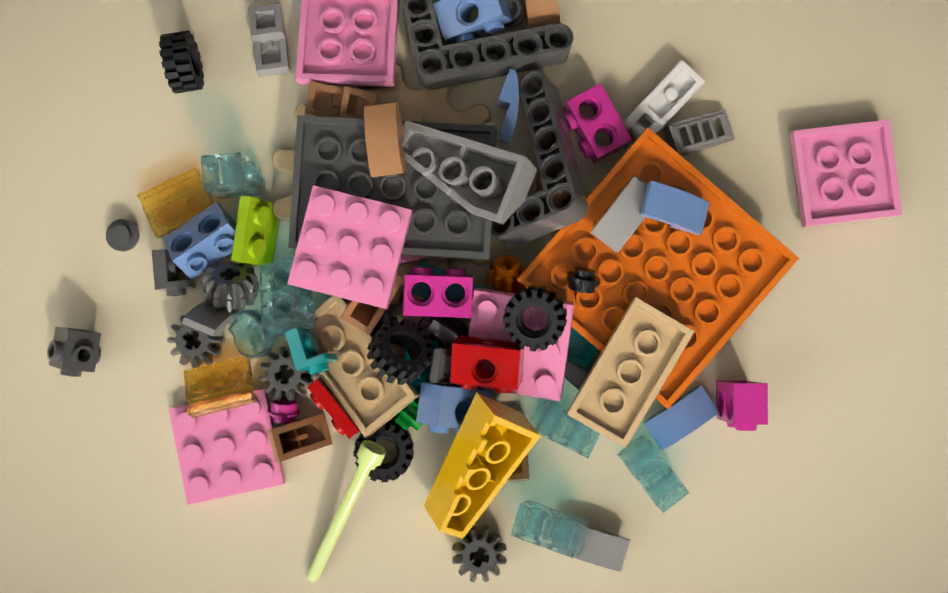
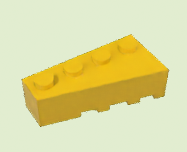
M476 392L424 504L425 509L440 532L463 539L541 435L523 413Z

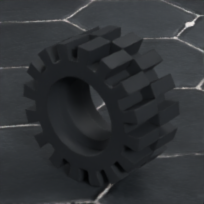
M188 30L162 34L159 41V47L161 48L159 53L163 61L161 62L162 68L165 69L164 75L168 79V85L172 88V92L178 94L202 90L204 86L203 65L200 62L201 56L197 50V43L194 42L193 34Z
M535 285L529 286L527 289L522 288L506 305L502 320L506 324L504 331L505 333H510L509 340L512 343L515 341L520 343L519 348L524 350L526 346L530 347L529 351L536 352L537 348H541V351H543L549 345L553 346L558 341V338L561 337L567 323V309H564V301L562 298L558 299L556 297L557 293L554 290L549 292L545 286L535 288ZM539 306L543 308L548 315L547 326L541 330L529 329L522 319L523 311L527 307Z
M392 319L390 323L388 321L384 323L371 339L367 348L370 350L367 354L368 360L374 359L370 364L371 368L374 370L378 367L380 371L377 375L382 378L386 374L388 376L386 382L391 384L395 379H397V385H403L406 381L408 384L412 383L432 361L430 357L433 355V349L429 348L432 345L431 339L425 340L424 337L427 335L425 330L423 329L419 333L416 330L419 325L413 323L410 327L408 326L409 320L403 319L400 324L398 319ZM390 343L402 346L408 352L410 360L398 357L392 351Z
M388 421L370 437H364L361 433L355 442V450L353 451L354 457H356L355 464L358 467L357 452L362 441L376 442L379 439H388L395 444L397 449L395 459L390 463H381L380 466H376L375 470H371L368 475L371 477L370 480L375 482L376 480H381V483L388 482V480L394 481L400 475H403L410 466L414 455L413 440L410 439L409 432L402 429L398 424L396 425L392 421Z

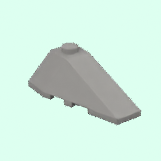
M405 120L403 125L404 135L401 137L405 161L471 214L504 224L525 201L537 168L527 157Z

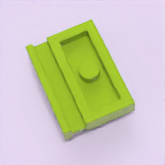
M240 196L231 261L273 268L280 219L273 214L272 202L251 196Z

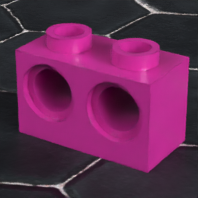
M601 83L566 101L564 115L567 126L571 131L575 129L580 138V141H578L580 151L586 159L590 157L593 164L625 148L632 141ZM582 105L592 107L595 116L592 118L583 117L579 113V107ZM597 133L606 134L610 139V145L606 147L599 146L595 142L594 135Z
M412 267V273L405 274L403 316L471 318L473 276L466 275V269L446 268V274H432L433 268ZM424 282L430 286L431 295L427 299L419 300L413 295L412 287L416 283ZM454 283L462 285L465 289L463 298L458 301L448 299L445 294L446 288Z
M716 380V408L719 411L717 419L727 422V427H734L740 431H756L757 425H768V383L750 380Z

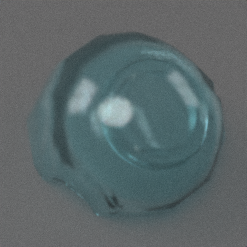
M248 309L234 313L233 317L236 319L228 329L233 335L234 345L238 352L249 359L263 357L271 352L277 341V327L270 315L257 309Z

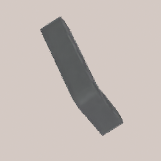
M403 0L404 25L417 79L420 85L429 90L508 75L510 69L519 73L561 64L568 58L574 40L573 32L567 25L555 23L443 46L432 0ZM414 9L423 10L422 13H413L411 11ZM426 37L431 39V41L422 43L418 39ZM557 41L560 42L563 46L556 47L553 44H551V42ZM521 48H529V49L532 50L533 52H532V53H524V52H522V51L519 50V49H521ZM497 54L502 58L494 60L488 57V55ZM460 60H466L470 63V65L461 66L458 65L456 62ZM429 66L437 67L439 70L437 72L430 73L427 72L425 68Z
M537 70L530 71L523 76L519 84V91L543 190L526 197L525 201L504 224L492 221L491 234L511 247L522 245L574 224L583 219L588 210V203L559 92L553 83L542 72ZM570 200V203L564 207L565 203Z

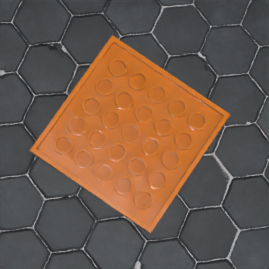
M646 128L586 198L588 210L583 219L559 229L516 280L526 288L535 285V288L545 286L549 292L554 290L557 293L556 297L558 299L562 298L563 301L575 302L571 327L600 352H602L633 297H637L695 331L655 398L665 408L669 409L796 263L799 257L650 128ZM634 175L646 184L650 181H655L710 202L702 235L700 236L668 227V224L645 218L617 253L590 232ZM575 267L593 269L596 271L595 275L601 279L600 285L596 286L594 293L574 291L568 287L567 273L575 271Z

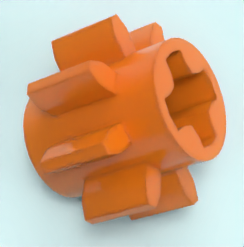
M501 256L496 262H490V270L487 271V284H495V291L516 294L519 289L524 288L516 279L527 267H520V260L514 256Z

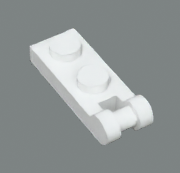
M681 60L623 122L627 131L638 139L645 128L637 121L644 116L652 123L649 128L657 134L706 81Z

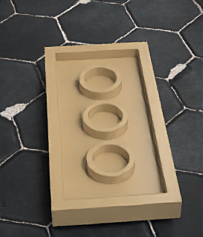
M332 296L295 328L310 329L319 344L318 355L324 353L337 355L338 361L328 364L330 369L318 374L363 436L370 437L416 399L419 394L407 381L403 385H397V379H395L391 384L386 382L388 379L386 374L382 378L377 375L380 369L377 367L373 370L370 364L374 359L368 360L367 354L370 351L367 348L374 337L373 333L371 332L369 336L341 319L340 317L348 304V300Z
M633 297L566 414L626 448L695 331L637 297Z

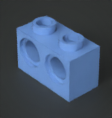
M217 201L163 239L172 261L193 280L206 271L207 268L212 267L232 253L236 222Z

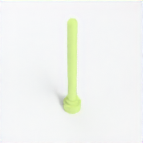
M364 440L357 452V463L359 465L308 570L307 578L312 582L319 579L370 471L375 470L376 466L381 465L387 453L385 448L373 441Z

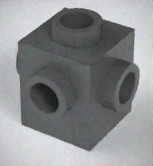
M56 326L54 339L49 343L47 356L50 360L49 365L61 369L60 374L65 376L81 377L82 371L95 372L96 364H98L101 358V348L99 346L101 333Z

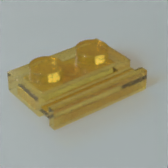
M193 168L136 195L143 206L142 209L155 237L159 239L172 233L214 204L197 168Z
M247 355L183 371L185 396L188 402L187 414L191 418L256 403L253 395L254 384L251 360Z

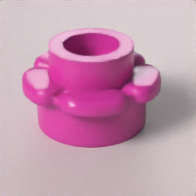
M282 398L279 401L272 400L271 409H268L267 413L274 417V422L291 423L295 417L299 416L300 410L297 409L298 402L296 400L289 402L287 398Z

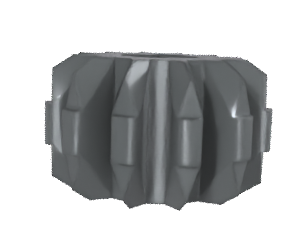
M232 261L228 264L218 262L216 267L207 268L203 281H201V288L207 305L214 306L216 311L227 309L231 313L233 309L244 311L245 306L254 305L257 292H259V281H257L254 268L246 267L243 263L233 264Z
M185 315L181 316L180 322L182 326L177 324L171 326V330L177 334L176 337H168L167 339L168 343H176V347L170 351V354L172 356L181 354L179 363L186 365L191 362L193 368H199L202 361L206 365L212 364V355L220 356L222 354L221 349L216 347V344L225 343V338L211 336L182 324ZM193 335H199L200 346H194L196 341L192 339Z
M286 346L279 347V356L274 352H269L267 356L272 364L267 362L260 364V368L268 371V374L259 376V381L269 380L270 382L264 391L270 393L276 389L275 400L278 401L282 400L285 393L289 402L296 399V392L301 396H305L307 390L303 384L310 385L314 382L312 378L306 377V373H309V371H296L291 352L290 354L288 353ZM286 365H288L287 370L293 369L294 376L289 377V383L286 382L288 378L282 379L281 372L286 370Z
M473 525L470 529V537L466 534L463 539L459 538L462 543H453L452 550L459 554L452 557V562L457 565L462 564L458 569V573L461 576L471 571V582L476 581L477 574H482V580L488 582V571L498 576L500 569L496 564H506V557L500 553L506 551L507 547L505 543H497L500 539L499 532L496 531L488 537L489 526L484 525L482 533L477 534V529ZM479 547L484 548L485 555H482L480 559H475L474 552H477Z

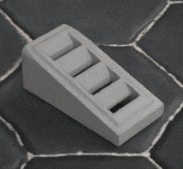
M725 109L668 124L663 129L668 145L681 156L735 139ZM716 119H719L724 133L720 137H718L713 122ZM706 122L712 137L707 140L702 126ZM691 127H696L700 142H695ZM681 130L685 131L689 143L687 146H684L680 134Z

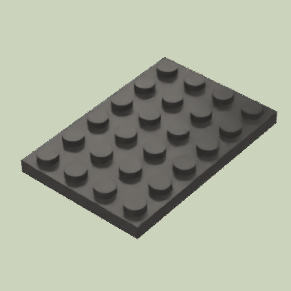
M297 115L289 249H297L313 185L411 209L413 213L402 252L403 256L490 260L492 221L471 214L406 161L407 171L403 174L371 177L366 150L364 119ZM410 121L496 147L497 125Z

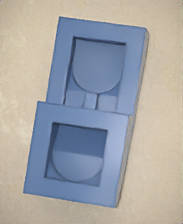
M513 69L509 70L498 98V107L508 110L499 131L498 140L510 144L514 133L519 106L518 78L516 71Z
M650 181L647 184L640 216L668 224V227L700 236L702 235L710 202L677 188Z
M700 385L694 387L674 402L669 409L662 408L646 420L644 425L660 450H664L717 415L719 411L703 386Z

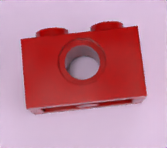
M459 335L452 343L450 383L460 384V387L464 389H478L480 386L492 387L493 391L498 393H511L513 390H518L523 379L524 350L518 347L520 343L517 341L512 343L510 340ZM480 360H490L495 366V371L489 372L484 370Z

